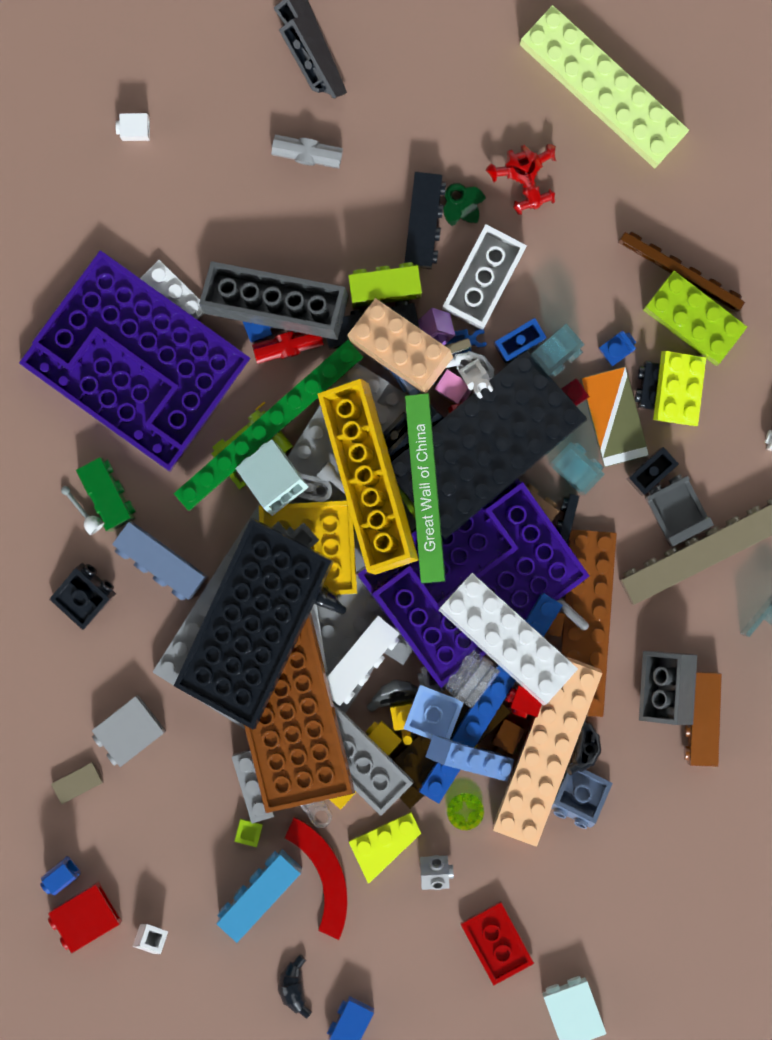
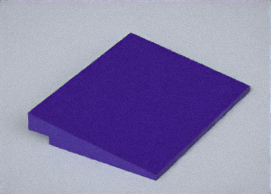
M100 250L33 340V345L19 364L164 469L171 472L251 358Z
M519 479L507 487L446 540L442 537L445 581L421 583L419 560L376 575L367 572L365 566L355 573L440 688L486 654L439 611L440 607L471 573L524 620L542 592L557 601L589 577L587 571L527 487ZM415 528L411 531V534L419 558L417 530Z

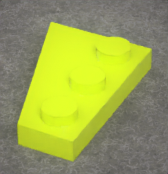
M412 812L349 841L368 884L421 834Z

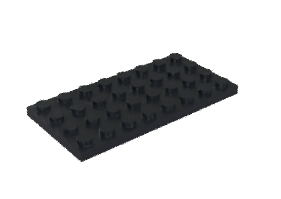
M527 351L521 353L489 380L493 387L492 392L488 388H483L480 392L482 395L481 399L475 393L472 394L432 428L441 535L445 540L587 421V417ZM408 448L391 463L398 487L414 504L410 448Z
M251 518L175 681L174 687L252 730L256 729L334 560Z

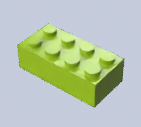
M673 271L643 309L644 312L703 357H706L715 366L721 363L747 329L745 324L676 271Z

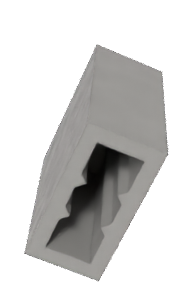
M137 695L92 730L94 733L92 738L99 747H105L108 751L106 756L114 766L118 764L121 767L165 733L166 730L139 695Z

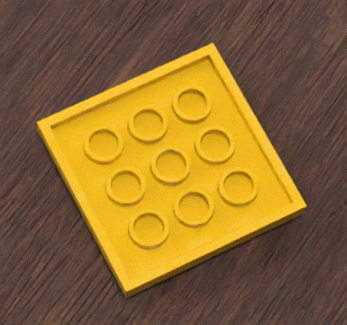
M347 501L287 504L273 516L259 505V521L269 527H272L279 521L286 530L291 527L295 531L304 522L320 539L311 549L334 560L324 585L336 595L357 594L354 528Z

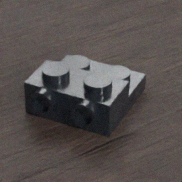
M81 563L72 571L49 599L82 630L87 628L99 612L116 595L113 591L114 586L108 580L102 581L96 575V569L92 565H85L84 563Z

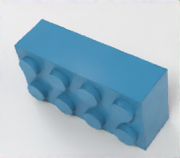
M283 849L279 853L274 851L265 862L266 867L263 870L258 868L250 877V884L247 887L242 885L234 894V902L232 904L227 902L217 914L219 919L216 924L236 943L301 874L302 867Z

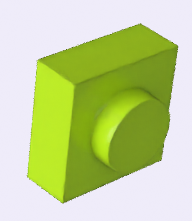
M241 818L234 842L257 847L263 824L258 822L251 823L250 820Z

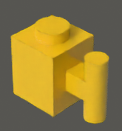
M413 702L390 706L394 731L401 730L405 745L412 743L411 732L403 728Z

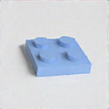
M420 685L403 729L428 739H432L433 735L450 739L464 701Z

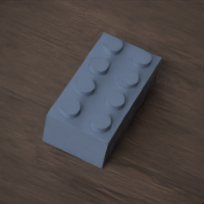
M128 522L112 544L116 547L114 552L124 559L131 558L134 560L135 563L133 565L143 573L148 571L154 575L152 579L161 586H170L173 589L171 593L180 600L192 599L208 577L134 522Z

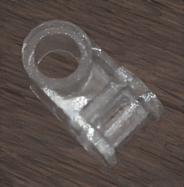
M325 800L300 806L306 812L311 822L318 828L328 826L333 818L332 811ZM317 811H325L328 815V820L324 823L318 822L315 817Z

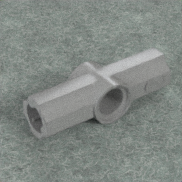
M275 135L271 155L293 159L295 162L304 165L314 166L318 164L339 169L343 148L319 144V141L309 138L295 139Z

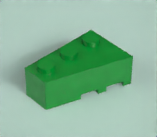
M99 457L76 470L87 494L95 505L94 508L97 514H100L104 522L103 527L105 531L112 532L136 519L133 515L136 513V510L130 500L126 502L122 494L125 492V489L120 480L115 481L111 473L114 472V469L108 459L104 461L102 457Z

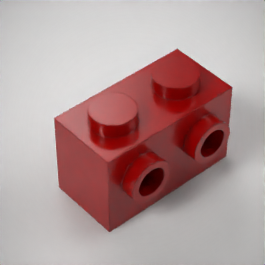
M515 684V687L511 688L506 697V701L509 702L508 706L512 708L511 713L524 718L527 717V714L538 717L542 704L524 687Z

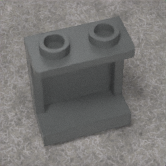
M681 474L668 480L670 485L664 488L661 485L652 488L649 491L650 495L645 497L669 546H675L714 525L711 518L704 511L690 484L689 476L682 477Z

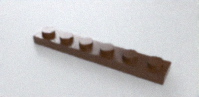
M625 232L618 243L670 274L676 271L700 291L735 312L740 311L745 302L741 300L742 296L733 290L727 292L721 288L722 284L712 278L709 280L703 278L699 270L693 267L688 269L681 265L682 261L673 255L668 257L662 254L661 248L652 243L649 245L641 241L642 237L634 232L629 234Z

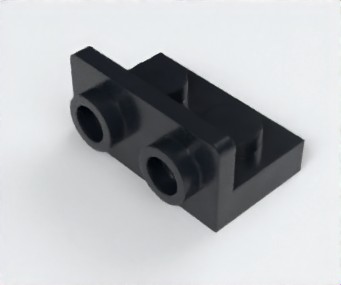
M645 361L644 366L640 365L638 379L642 381L641 388H637L635 394V402H639L638 408L655 409L659 363Z

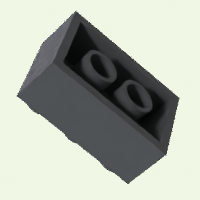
M643 651L639 721L671 725H693L697 655Z

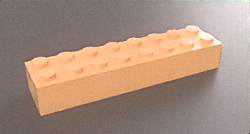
M569 657L566 658L578 670L546 705L541 706L538 717L533 716L493 822V831L536 847L602 676L601 669Z

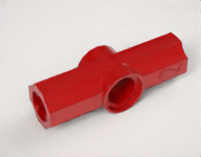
M291 331L277 335L274 339L255 343L252 347L257 364H261L278 358L294 357L300 355L303 351L324 346V343L320 336Z

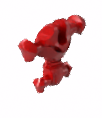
M547 144L545 147L546 151L539 155L532 152L525 145L520 146L521 152L517 154L512 149L507 151L505 167L496 168L493 164L487 166L485 171L491 176L493 183L497 181V177L507 176V179L510 178L523 184L522 187L524 189L522 193L525 195L526 200L514 201L513 206L518 215H522V210L528 208L538 209L543 203L551 201L552 204L555 203V192L549 189L548 192L540 194V188L534 182L540 168L543 167L542 163L549 159L556 161L555 145Z

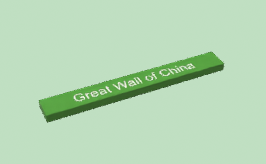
M428 393L405 396L421 583L445 581L430 397Z

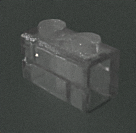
M473 650L469 656L464 658L462 666L457 673L449 678L445 688L453 697L473 708L499 674L500 670L489 659Z

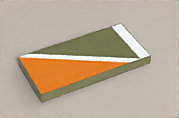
M626 366L580 378L583 388L590 396L586 402L603 466L608 467L649 456Z

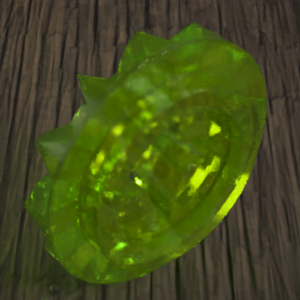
M461 793L454 796L449 802L447 808L448 819L454 827L460 830H471L477 827L483 819V804L473 794ZM463 802H465L468 809H476V811L468 813V821H466L463 814H455V812L462 810Z

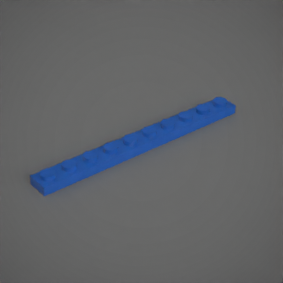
M542 592L525 621L544 637L563 605ZM498 664L450 740L470 747L476 746L516 682ZM436 762L418 791L439 804L461 769Z

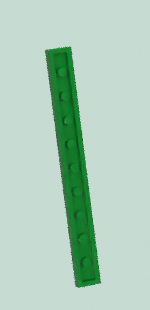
M347 340L173 494L188 511L192 510L236 471L235 468L245 458L253 455L259 450L261 445L269 442L318 398V393L327 391L364 357Z

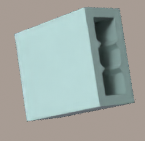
M273 440L261 445L258 451L245 458L235 468L261 506L272 516L308 488V485L283 450Z
M573 977L567 981L568 984L560 987L559 984L546 988V992L542 993L559 1040H592L606 1034L585 977Z

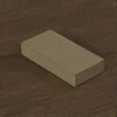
M91 762L53 782L51 785L60 803L63 804L102 784L103 780L94 763Z

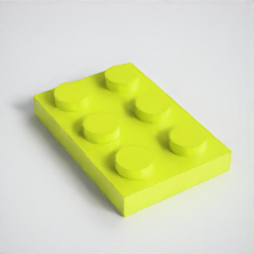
M661 351L653 420L698 426L706 357Z

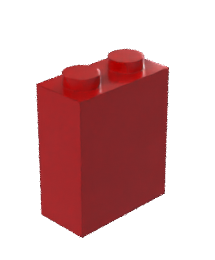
M99 881L48 913L50 926L54 930H58L61 935L60 942L65 950L69 949L71 954L117 927L122 922Z

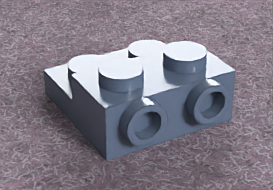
M587 770L583 772L578 771L572 775H569L566 771L551 808L554 810L553 814L563 819L566 817L574 819V824L580 828H592L597 822L613 783Z

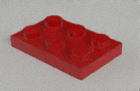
M501 901L460 923L493 986L534 964Z

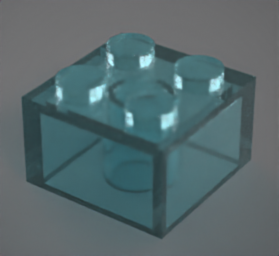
M566 323L531 353L530 356L548 376L551 375L555 378L566 368L563 364L567 360L572 363L583 353L581 348L585 344Z
M570 442L555 456L549 465L583 496L605 475L601 471L604 467L594 458L588 459L584 455L587 451L579 443L573 444Z

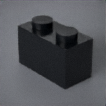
M662 447L626 479L643 496L677 467L679 463Z

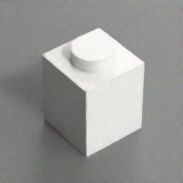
M147 113L119 114L120 120H116V134H120L122 141H150V117Z
M140 924L132 947L152 954H161L168 931L148 924Z

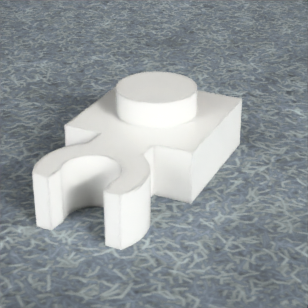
M478 358L458 370L470 390L473 389L478 398H482L480 392L483 388H488L490 392L493 391V387L488 381L490 377Z

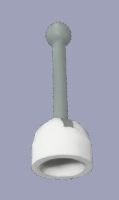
M68 486L61 488V493L67 495L84 516V528L89 535L96 533L103 527L104 523L99 517L95 515L89 516L70 493Z

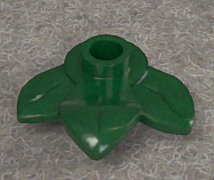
M460 183L449 185L445 191L447 203L443 209L448 224L454 226L460 218L468 223H478L480 213L477 204L482 203L486 199L484 193L477 187L466 188ZM454 191L460 192L461 197L459 199L452 197Z

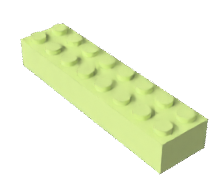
M553 5L521 39L520 46L654 169L689 132L686 126Z

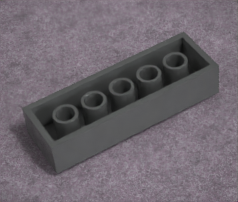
M211 261L199 305L204 314L338 340L349 296L346 288L343 286Z

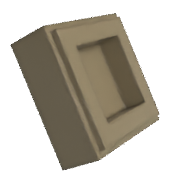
M468 338L447 345L452 355L472 347Z

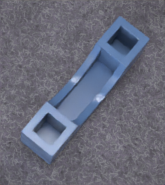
M436 735L432 736L425 756L445 766L503 781H508L514 759L498 752L484 748L477 749Z

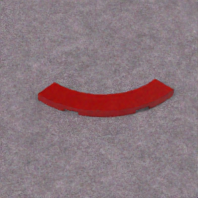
M294 817L284 839L299 847L317 869L324 891V913L318 931L339 940L344 929L348 905L346 880L342 867L334 851L324 838L307 823Z

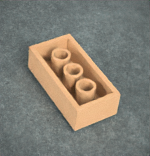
M376 298L347 335L353 345L424 394L428 392L453 359L449 348Z

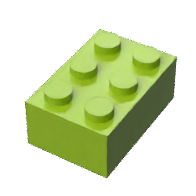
M412 262L399 264V268L390 269V266L376 267V271L367 272L366 269L353 270V274L348 275L353 308L369 306L375 298L384 304L420 299L422 296L418 265L413 266Z

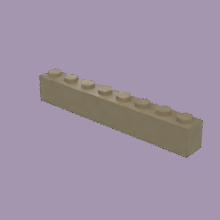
M772 498L767 500V506L760 509L759 505L746 511L747 516L741 519L739 516H735L726 521L727 526L721 529L718 526L713 527L705 532L707 536L699 540L697 536L684 542L685 547L679 550L677 547H674L664 552L665 557L659 560L654 557L644 562V568L638 571L632 568L624 572V578L620 579V582L631 604L635 605L772 536Z

